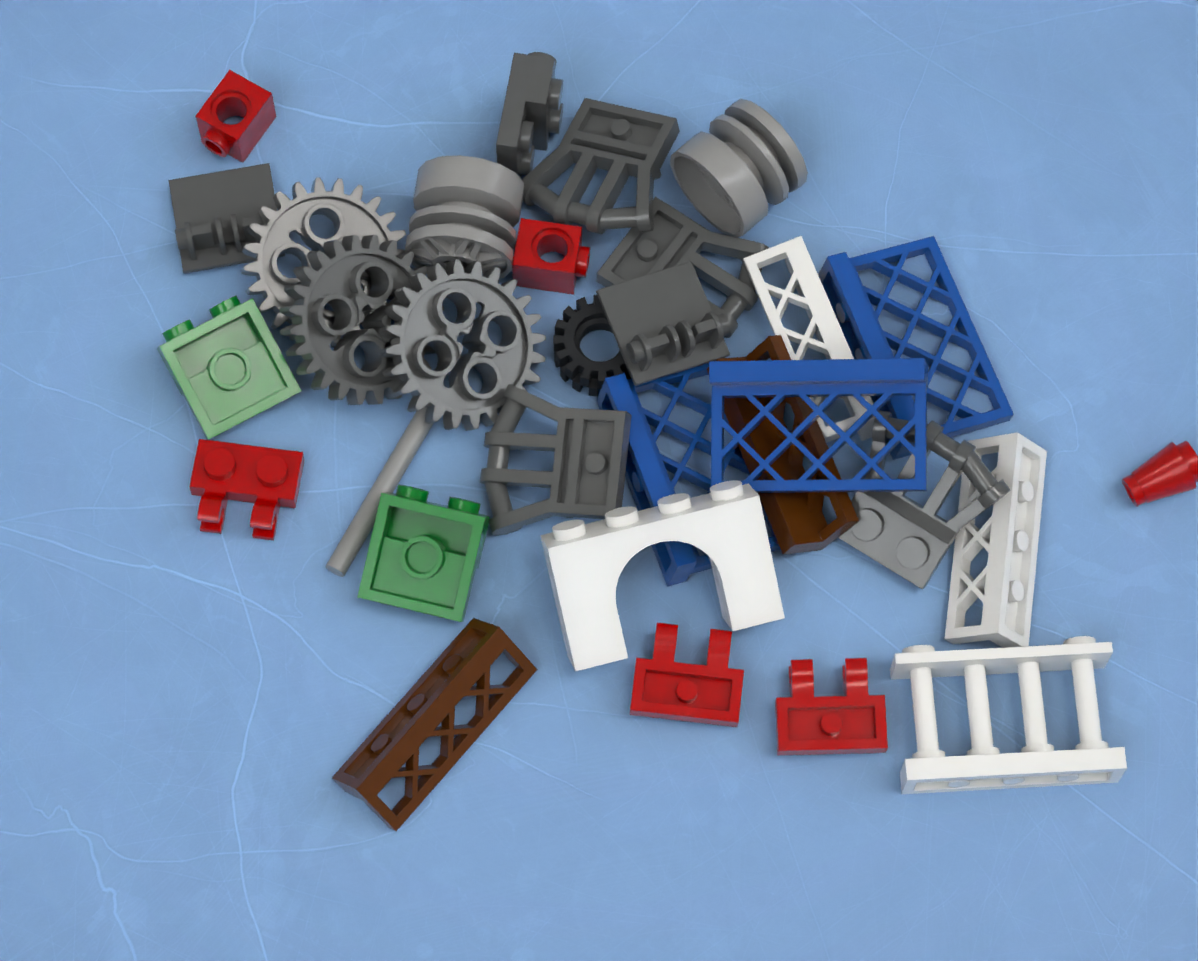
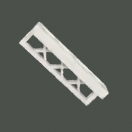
M802 236L743 258L774 335L782 336L791 360H802L807 348L825 354L826 359H854ZM785 259L791 275L786 289L783 290L765 283L759 269ZM795 288L797 289L799 295L793 293ZM771 296L781 299L777 306V309L775 308ZM788 303L805 308L810 324L804 335L783 327L781 318ZM814 333H816L818 340L813 339ZM790 341L800 344L796 354ZM853 396L839 397L844 399L851 416L835 423L844 432L867 411ZM862 396L868 403L873 405L870 396ZM809 397L817 406L825 399V397H816L814 400L813 397ZM874 416L858 431L861 441L872 437ZM820 417L817 419L826 443L840 438L830 426H825Z
M1018 432L969 440L967 442L976 446L975 453L980 459L982 455L998 452L997 467L991 474L998 482L1003 479L1011 491L993 504L992 516L980 530L975 526V519H973L960 529L955 538L945 640L952 644L990 640L1002 648L1029 646L1047 451ZM962 472L958 513L981 496L964 472ZM984 547L988 552L987 566L974 580L970 575L971 561ZM979 598L983 602L981 625L964 627L966 611Z

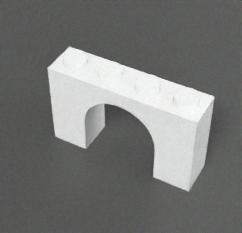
M738 480L721 482L711 486L710 493L690 498L689 494L685 493L669 495L657 501L658 506L637 511V508L632 506L613 509L605 514L604 520L584 524L583 520L564 521L553 526L552 533L540 535L567 655L575 671L628 658L616 605L618 579L625 565L634 555L642 549L659 542L680 541L701 549L708 555L713 570L722 617L732 631L785 618L760 496L749 483L742 485V482Z

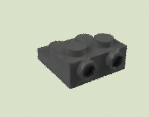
M532 52L528 55L514 53L496 142L497 163L512 170L520 178L522 175H527L532 171L535 149L547 151L550 133L559 134L562 123L563 103H561L563 80L555 79L556 59L543 52Z

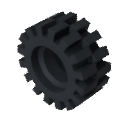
M594 295L592 304H587L585 297L576 300L575 310L568 306L563 311V320L558 319L555 325L553 345L554 362L556 368L560 367L561 378L565 382L571 379L574 390L581 392L583 386L589 388V396L598 397V389H601L605 378L625 373L627 379H631V376L620 350L614 358L602 362L590 360L581 351V340L589 332L605 330L613 333L597 295Z

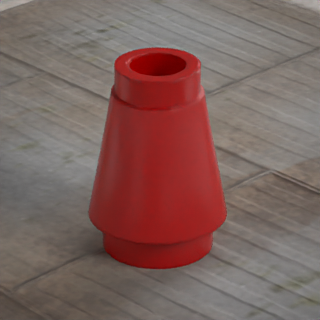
M1188 441L1178 445L1170 442L1131 472V475L1122 479L1123 486L1132 503L1138 507L1144 503H1150L1196 489V482H1198V456Z

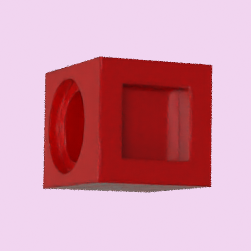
M229 69L195 117L201 142L208 150L220 157L230 155L243 163L277 116L271 92ZM232 116H240L244 118L241 122L237 124L230 125L223 123L227 118Z
M521 218L512 263L513 279L518 281L516 286L574 295L577 277L586 278L591 247L582 246V227ZM548 252H557L564 256L561 261L555 263L546 262L540 257Z

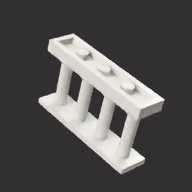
M1079 636L1065 640L1062 645L935 651V648L930 645H914L904 648L902 653H895L890 668L891 680L910 679L917 743V752L912 755V758L904 760L900 771L902 794L1118 783L1127 769L1125 747L1109 748L1108 743L1102 741L1094 669L1105 668L1113 653L1112 642L1096 643L1094 637ZM1072 670L1080 743L1075 746V750L1054 751V746L1048 744L1040 672ZM1018 673L1026 746L1021 748V753L1000 754L999 748L993 746L986 675ZM964 676L972 749L968 750L965 756L945 757V752L939 750L932 678Z

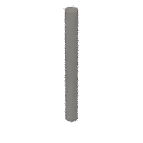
M423 407L414 414L327 562L326 568L340 577L345 576L374 526L381 493L394 492L431 429L433 423H425L427 407Z

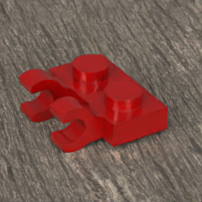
M199 439L189 487L191 495L202 496L197 520L201 521L200 531L222 534L228 500L254 503L250 520V527L254 528L252 537L274 541L280 506L296 508L305 461L303 452Z
M657 623L653 659L636 657L630 715L738 727L744 670L728 668L732 631L710 629L707 664L698 665L674 662L678 625Z
M845 658V665L842 666L845 696L814 697L813 659L790 661L789 690L791 697H778L775 700L777 756L886 753L888 741L885 695H869L867 658Z

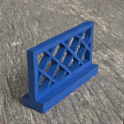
M934 236L849 258L846 252L826 258L818 276L854 359L900 358L902 354L910 358H925L929 367L928 385L935 370L963 383L955 401L927 387V402L949 412L945 424L941 426L944 427L942 433L950 438L1010 421L1014 415ZM925 254L933 272L929 282L902 270L901 268L905 260ZM898 261L896 266L890 264ZM873 269L889 277L890 280L883 295L863 286L857 272ZM895 281L923 294L916 310L888 298ZM928 297L948 306L952 315L949 326L921 314ZM871 304L877 306L876 309H875V311H874V309H873V307H872ZM882 309L910 322L902 339L882 330L878 321ZM915 325L943 338L935 355L908 343ZM948 341L968 350L972 359V364L968 371L941 359ZM891 349L896 350L895 355H893ZM970 386L988 395L994 410L979 413L962 405L961 402L968 387ZM870 396L873 401V404L881 396ZM892 396L880 410L891 412L892 418L910 421L915 416V400L913 401L912 396ZM955 416L962 418L960 420L953 421ZM899 443L890 452L893 460L910 456L911 453Z
M925 358L709 361V383L712 385L711 486L725 482L724 459L740 444L760 465L745 480L738 481H741L742 485L749 483L757 493L927 491L928 365ZM915 395V416L898 432L878 411L892 396ZM840 396H853L867 411L844 432L824 412ZM862 396L881 397L871 405ZM774 397L765 407L756 399ZM786 397H800L813 412L790 433L771 412ZM809 397L827 398L817 406ZM724 398H747L760 412L737 434L724 421ZM874 416L894 437L871 459L851 438ZM767 417L787 438L764 460L744 439ZM820 417L840 438L817 459L797 439ZM914 428L915 447L905 439ZM724 429L733 437L725 447ZM847 443L867 464L852 479L838 480L824 465ZM901 443L915 456V479H891L878 464ZM794 444L813 465L798 480H784L771 465ZM820 470L829 480L810 479ZM874 470L883 479L864 478ZM767 471L775 480L757 479Z
M709 363L637 386L634 385L632 378H626L625 373L607 377L603 382L596 400L599 409L627 411L632 415L625 477L638 511L658 506L657 501L659 499L676 494L674 487L680 477L708 491L707 494L710 493L711 479L686 467V464L694 448L711 455V442L701 437L709 419H711V404L683 391L688 380L709 375L707 371ZM680 382L678 388L670 385ZM653 389L671 398L663 417L643 408L637 393ZM677 402L704 415L696 434L668 421ZM724 413V421L729 425V422ZM649 425L656 428L654 434H652ZM661 431L689 444L681 463L660 454L656 441ZM737 446L724 459V471L727 465H730L749 476L750 473ZM736 448H738L740 456L734 454ZM667 471L675 474L671 481ZM761 503L764 520L767 521L772 534L771 537H768L771 552L781 550ZM665 541L651 545L667 587L686 582L690 574L712 569L708 555L700 556L697 548L691 544L680 541Z

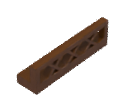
M774 335L768 336L746 357L718 358L716 361H764L769 358L771 360H791L782 336ZM774 397L756 399L765 407ZM786 397L771 412L787 429L783 417L785 404H790L795 415L793 429L789 431L790 433L813 412L800 397ZM724 398V413L730 427L738 434L760 410L747 398ZM766 417L744 441L765 460L787 437ZM817 420L797 439L817 459L829 449ZM739 444L738 447L751 474L760 464ZM792 444L771 467L784 480H798L805 473L802 465L804 454ZM832 457L824 466L838 480H842ZM819 470L810 480L829 479ZM765 471L757 480L775 479ZM847 492L758 493L782 554L822 550L859 521ZM824 496L829 497L837 516L830 524H827L822 512Z
M473 618L334 774L332 779L345 792L363 800L390 829L397 831L538 669L499 626ZM503 652L515 665L516 669L502 684L490 685V666ZM476 695V711L473 718L467 724L454 725L455 706L464 696ZM441 736L440 755L431 765L419 766V747L428 737ZM405 777V795L390 810L377 795L392 778Z

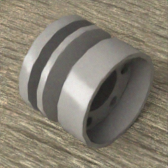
M744 99L737 100L725 110L724 115L721 114L712 120L709 133L701 131L694 135L675 151L670 159V166L674 177L684 195L695 209L711 225L725 235L737 238L743 236L767 216L768 203L777 205L788 198V192L797 190L806 182L808 174L800 151L781 124L766 110L752 101Z
M461 155L440 156L425 161L418 169L413 198L416 212L410 217V234L407 236L405 251L414 252L412 264L415 267H429L440 263L445 270L447 262L460 259L465 270L468 264L478 260L481 261L482 276L487 270L495 267L500 268L499 279L508 275L512 271L513 249L516 246V231L513 227L520 220L524 195V182L521 178L501 164L477 157Z

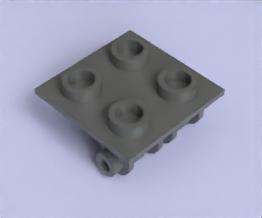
M269 163L168 180L176 225L175 234L178 249L180 250L183 273L255 261V258L241 252L245 244L258 243L259 241L251 236L247 230L251 223L267 225L258 214L263 205L278 211L273 199L275 193Z
M691 261L596 291L635 386L709 363V361H716L718 358L730 356L723 338L724 335L729 334L731 331L730 322L724 313L717 315L712 311Z

